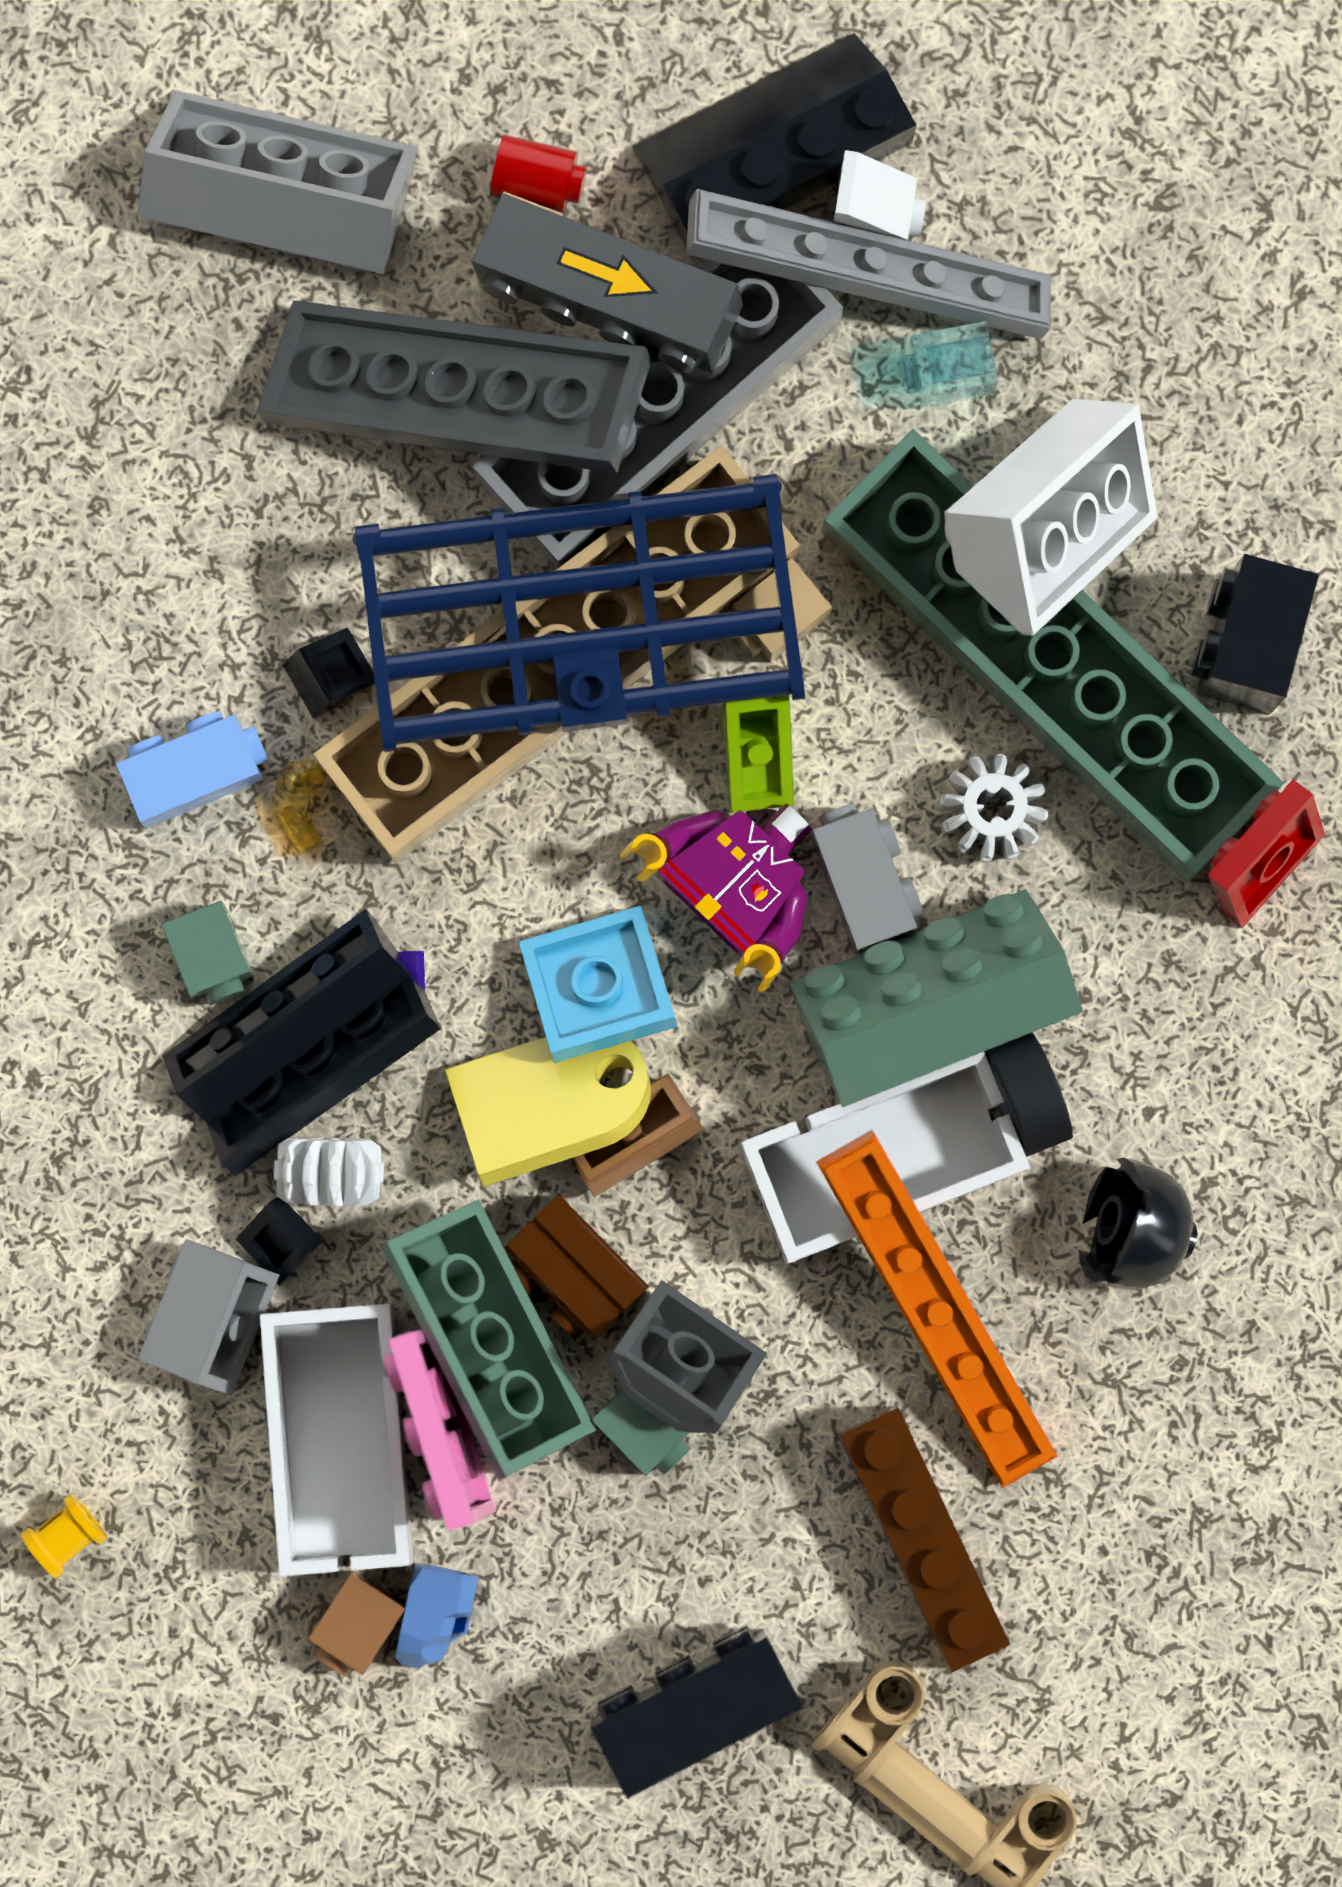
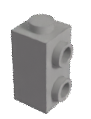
M855 804L845 805L819 816L822 826L813 829L810 837L854 954L864 952L877 943L893 941L914 933L918 928L914 917L922 915L923 909L912 880L909 878L900 882L892 858L901 855V851L890 821L886 819L878 822L873 808L858 813Z

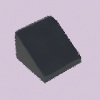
M348 627L299 648L283 664L285 671L313 719L375 685L374 672Z

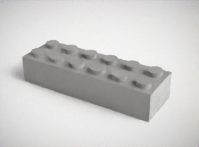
M705 260L697 268L738 284L743 304L713 373L694 367L692 372L677 370L662 362L657 357L658 352L646 348L652 360L617 473L485 455L472 466L475 481L499 508H504L505 514L627 499L628 492L641 491L642 497L647 496L835 330L841 323L844 307L824 287ZM611 527L527 537V539L557 570L601 537Z

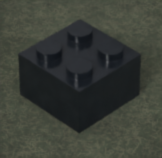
M1244 554L1233 569L1224 568L1221 578H1216L1206 612V615L1217 618L1214 630H1207L1204 640H1199L1190 671V676L1201 678L1196 695L1270 715L1287 698L1319 574Z

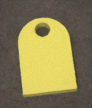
M543 1037L445 1069L483 1187L616 1143L632 1132L640 1123L648 1109L651 1098V1082L646 1063L641 1052L632 1041L554 1063L547 1038ZM613 1068H626L633 1072L631 1080L622 1087L607 1088L600 1084L601 1077Z

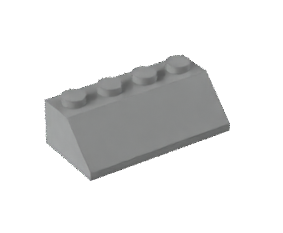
M175 90L144 152L137 217L157 221L162 226L171 229L187 228L217 235L231 243L240 244L247 242L277 249L285 255L295 258L311 257L341 264L344 268L354 272L371 271L384 274L395 246L418 147Z

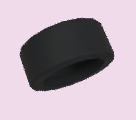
M1033 1032L984 1051L1004 1101L998 1108L1002 1116L1009 1114L1026 1157L1073 1138V1128L1061 1089L1045 1052Z

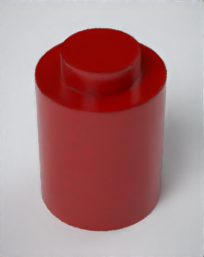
M504 134L494 164L490 196L500 199L504 191L564 214L568 202L576 204L580 202L587 167L577 165V151Z

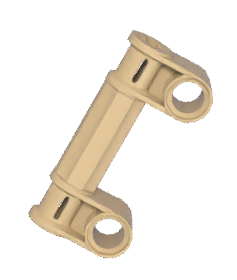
M888 1661L878 1665L871 1671L851 1698L845 1700L837 1708L810 1745L817 1751L825 1748L855 1773L853 1781L865 1788L962 1868L961 1870L967 1875L978 1874L992 1887H1037L1046 1874L1048 1867L1072 1839L1076 1831L1077 1817L1069 1797L1063 1790L1053 1785L1040 1784L1031 1787L1021 1795L1001 1822L996 1824L897 1742L922 1709L925 1693L920 1676L912 1666L901 1661ZM900 1676L909 1681L913 1686V1696L908 1704L899 1709H889L878 1701L876 1690L885 1678ZM843 1734L851 1738L855 1743H857L861 1748H863L865 1752L861 1751L855 1745H853L849 1740H847L843 1736ZM1044 1801L1054 1802L1064 1810L1061 1825L1049 1833H1040L1032 1829L1028 1824V1816L1031 1809L1036 1804ZM994 1860H999L1003 1865H1005L1014 1874H1016V1876L1011 1875L1008 1871H1006Z

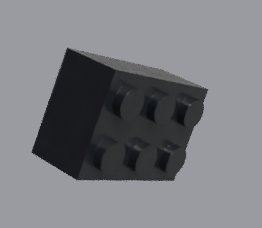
M747 1625L742 1626L713 1642L716 1654L695 1665L690 1655L684 1656L655 1672L657 1685L639 1694H636L633 1686L629 1685L597 1702L598 1706L596 1708L600 1714L591 1719L590 1728L626 1799L803 1708L764 1629L752 1635Z

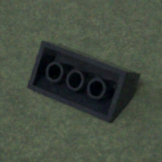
M853 33L633 145V149L687 249L689 200L696 189L783 210L840 181L845 150L858 152L879 161L913 143L916 123L887 69L860 38Z

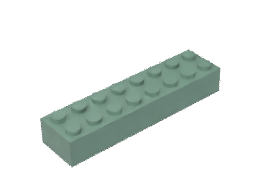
M912 429L824 519L821 533L1184 881L1188 882L1211 860L1221 846L1231 839L1254 815L1262 800L1272 791L1278 790L1284 782L1083 590L1034 635L1021 634L956 572L951 544L947 541L945 534L946 519L944 512L974 486L919 433Z

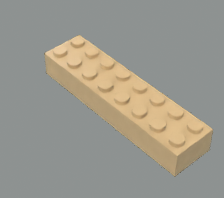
M721 445L656 495L751 483V481L723 445ZM766 507L645 522L650 559L770 544ZM782 523L787 561L791 558L796 560L800 544ZM632 524L612 527L556 571L637 561ZM774 569L654 584L658 621L726 613L732 609V604L772 574ZM640 586L516 602L520 639L645 623ZM501 611L455 647L507 641L504 612ZM684 644L662 647L663 660ZM648 649L618 653L623 690H625L651 670ZM554 661L523 665L528 702L558 698ZM511 667L413 678L391 695L393 719L514 704ZM377 705L313 755L319 766L391 860L397 863L568 732H563L562 724L531 727L532 734L519 735V730L515 729L397 744V751L384 752Z

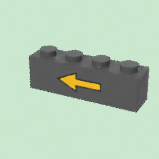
M504 193L500 197L471 261L479 282L483 284L482 289L492 297L510 304H516L520 298L541 306L540 311L542 314L562 325L573 327L579 321L600 329L599 335L608 342L627 345L638 344L658 352L657 357L662 362L684 372H692L694 367L713 373L743 306L739 286L735 282Z

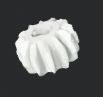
M997 754L992 764V773L990 774L987 773L983 761L978 756L973 757L968 763L973 781L957 771H953L948 778L951 786L964 796L945 794L939 799V806L941 808L960 811L959 815L950 817L942 823V830L944 833H953L963 827L965 828L967 833L960 839L956 847L962 854L970 849L975 839L982 841L979 855L980 861L983 863H990L994 855L995 843L999 842L1005 858L1009 861L1013 860L1018 856V847L1013 834L1024 844L1033 846L1039 838L1035 830L1024 821L1032 823L1046 821L1048 816L1047 810L1028 805V802L1043 796L1045 788L1043 784H1034L1025 789L1022 788L1020 783L1027 777L1030 771V767L1025 763L1018 766L1013 776L1010 777L1004 774L1007 765L1006 755ZM998 794L1007 801L1002 811L1010 812V817L1005 821L1003 818L996 816L989 823L980 816L984 805L977 804V799L982 796L987 800H992Z
M305 1136L287 1138L278 1144L277 1160H274V1180H276V1196L284 1202L311 1206L353 1207L367 1206L379 1199L380 1182H383L384 1163H381V1146L374 1141L347 1137Z

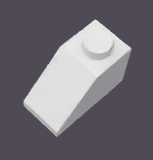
M845 150L833 222L908 240V236L920 238L926 200L914 198L917 178L861 153Z

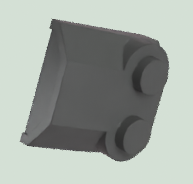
M661 1280L609 1356L608 1361L623 1394L673 1429L683 1432L716 1434L767 1353Z

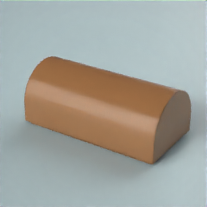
M667 1073L651 1083V1098L648 1109L643 1119L632 1132L614 1144L570 1159L595 1198L704 1130L671 1076Z

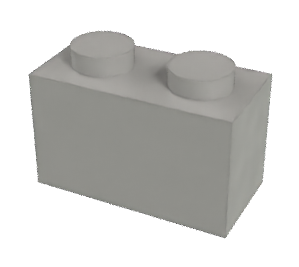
M185 1239L179 1257L171 1267L169 1282L155 1317L147 1327L145 1342L138 1360L195 1384L232 1395L260 1326V1314H264L279 1274Z

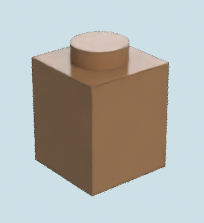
M354 1570L308 1638V1640L319 1646L314 1657L342 1676L346 1677L351 1669L363 1675L403 1615L406 1604Z

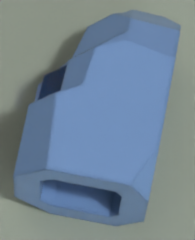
M415 1563L395 1657L403 1666L419 1669L424 1664L442 1661L450 1643L468 1633L479 1575Z

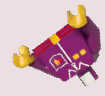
M785 803L761 828L741 810L732 816L726 812L714 810L676 819L653 834L637 836L620 853L622 859L628 854L634 853L640 855L646 863V867L635 877L638 881H646L658 870L657 877L741 958L734 970V974L739 977L744 968L753 967L761 972L763 976V981L757 990L764 992L768 989L779 972L781 963L800 938L808 900L806 890L800 883L805 872L788 854L812 831V828L792 807Z

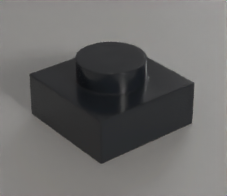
M279 1197L268 1203L235 1239L263 1269L279 1274L278 1285L287 1280L323 1242L305 1220Z

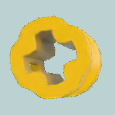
M72 1493L64 1498L65 1507L36 1530L27 1528L20 1534L32 1555L54 1579H58L63 1575V1566L92 1542L101 1544L108 1538L94 1516L82 1501Z

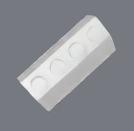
M1083 399L1070 400L944 512L946 519L945 534L947 541L951 544L956 572L1021 634H1036L1158 518L1139 404Z

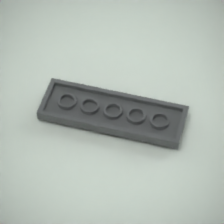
M293 300L256 412L266 424L617 473L652 359L646 347Z

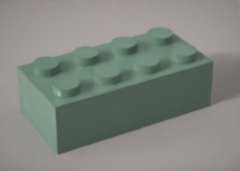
M1027 889L1014 894L996 896L982 907L954 918L938 919L921 931L896 941L877 943L863 954L835 965L819 966L811 970L806 976L789 982L811 1047L842 1108L1083 1012L1065 951Z

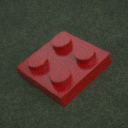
M1294 779L1282 792L1274 790L1269 793L1254 812L1253 821L1255 822L1239 840L1231 838L1225 842L1211 861L1210 868L1212 871L1208 874L1221 910L1241 929L1325 836L1313 794Z

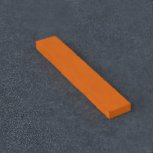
M873 1130L868 1131L816 1161L817 1166L1000 1486L1004 1488L1058 1457Z

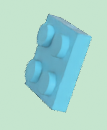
M641 905L519 941L554 1063L678 1027Z

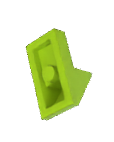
M790 695L722 703L719 725L726 750L728 801L731 812L782 807L785 803L789 806H795Z

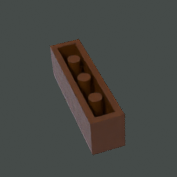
M894 1406L837 1433L946 1667L953 1673L1011 1645L899 1407Z

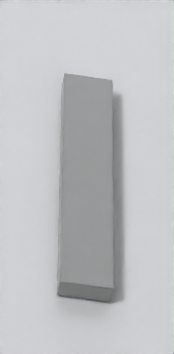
M696 189L689 200L686 255L1037 339H1042L1050 330L1051 275Z

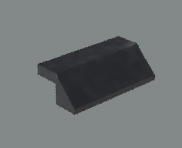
M364 909L163 1055V1059L176 1095L206 1122L221 1164L236 1177L275 1149L279 1143L296 1134L441 1030V1027L424 988L373 915L367 909Z

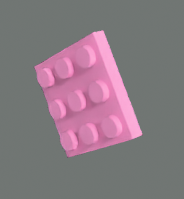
M413 1331L388 1339L392 1353L384 1355L385 1369L393 1391L395 1393L404 1391L412 1416L403 1419L404 1429L413 1455L417 1457L424 1454L432 1480L423 1482V1489L433 1519L436 1521L444 1518L447 1531L473 1524L496 1512L469 1422L423 1331Z

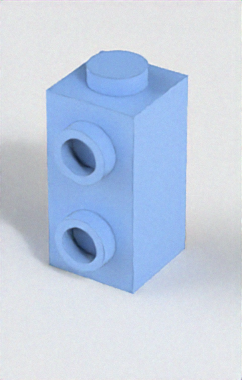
M218 711L189 722L186 725L188 734L164 743L162 736H155L129 747L126 750L129 758L116 763L140 823L147 829L263 781L258 765L269 760L255 726L253 725L243 730L235 714L224 719L222 713Z

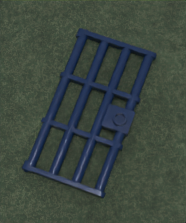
M777 474L752 476L753 483L643 497L641 491L628 492L627 499L504 514V508L491 509V516L380 529L379 523L355 526L352 540L355 546H357L358 557L361 563L384 752L397 751V744L515 729L519 730V735L532 734L531 727L562 724L563 732L627 724L626 715L657 712V718L670 716V710L720 703L791 695L792 701L805 699L780 512L782 484L778 480ZM766 507L770 544L650 559L645 522ZM632 524L637 561L512 576L508 539ZM495 541L499 578L378 593L374 556ZM774 569L779 603L777 607L658 621L654 584ZM640 586L645 623L520 639L516 602ZM503 604L507 641L388 656L385 654L381 619ZM777 632L783 633L787 669L666 684L662 647ZM648 649L653 686L623 690L618 653ZM554 661L558 698L528 702L523 665ZM511 667L514 704L393 719L389 681Z

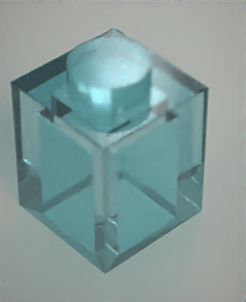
M986 321L911 335L908 346L909 355L900 356V368L906 393L917 392L920 408L995 394L999 382Z

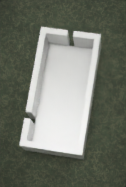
M984 1052L843 1108L841 1104H837L809 1115L805 1119L809 1132L799 1135L800 1131L796 1121L740 1143V1149L786 1265L858 1237L817 1166L816 1161L870 1130H873L919 1212L1030 1169L1009 1114L994 1121H991L987 1110L999 1106L1004 1101Z
M394 1304L260 1314L279 1576L338 1572L343 1568V1555H353L350 1557L351 1570L410 1566L414 1562L401 1392L395 1393L386 1375L384 1355L392 1353L388 1339L396 1337Z

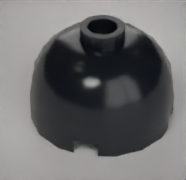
M1122 1157L1117 1159L1121 1165L1118 1169L1105 1167L1100 1172L1089 1192L1082 1224L1096 1217L1098 1218L1090 1253L1079 1250V1262L1085 1277L1096 1284L1116 1289L1138 1290L1164 1282L1181 1265L1183 1259H1187L1192 1254L1197 1242V1226L1193 1222L1192 1208L1184 1188L1171 1175L1147 1163Z

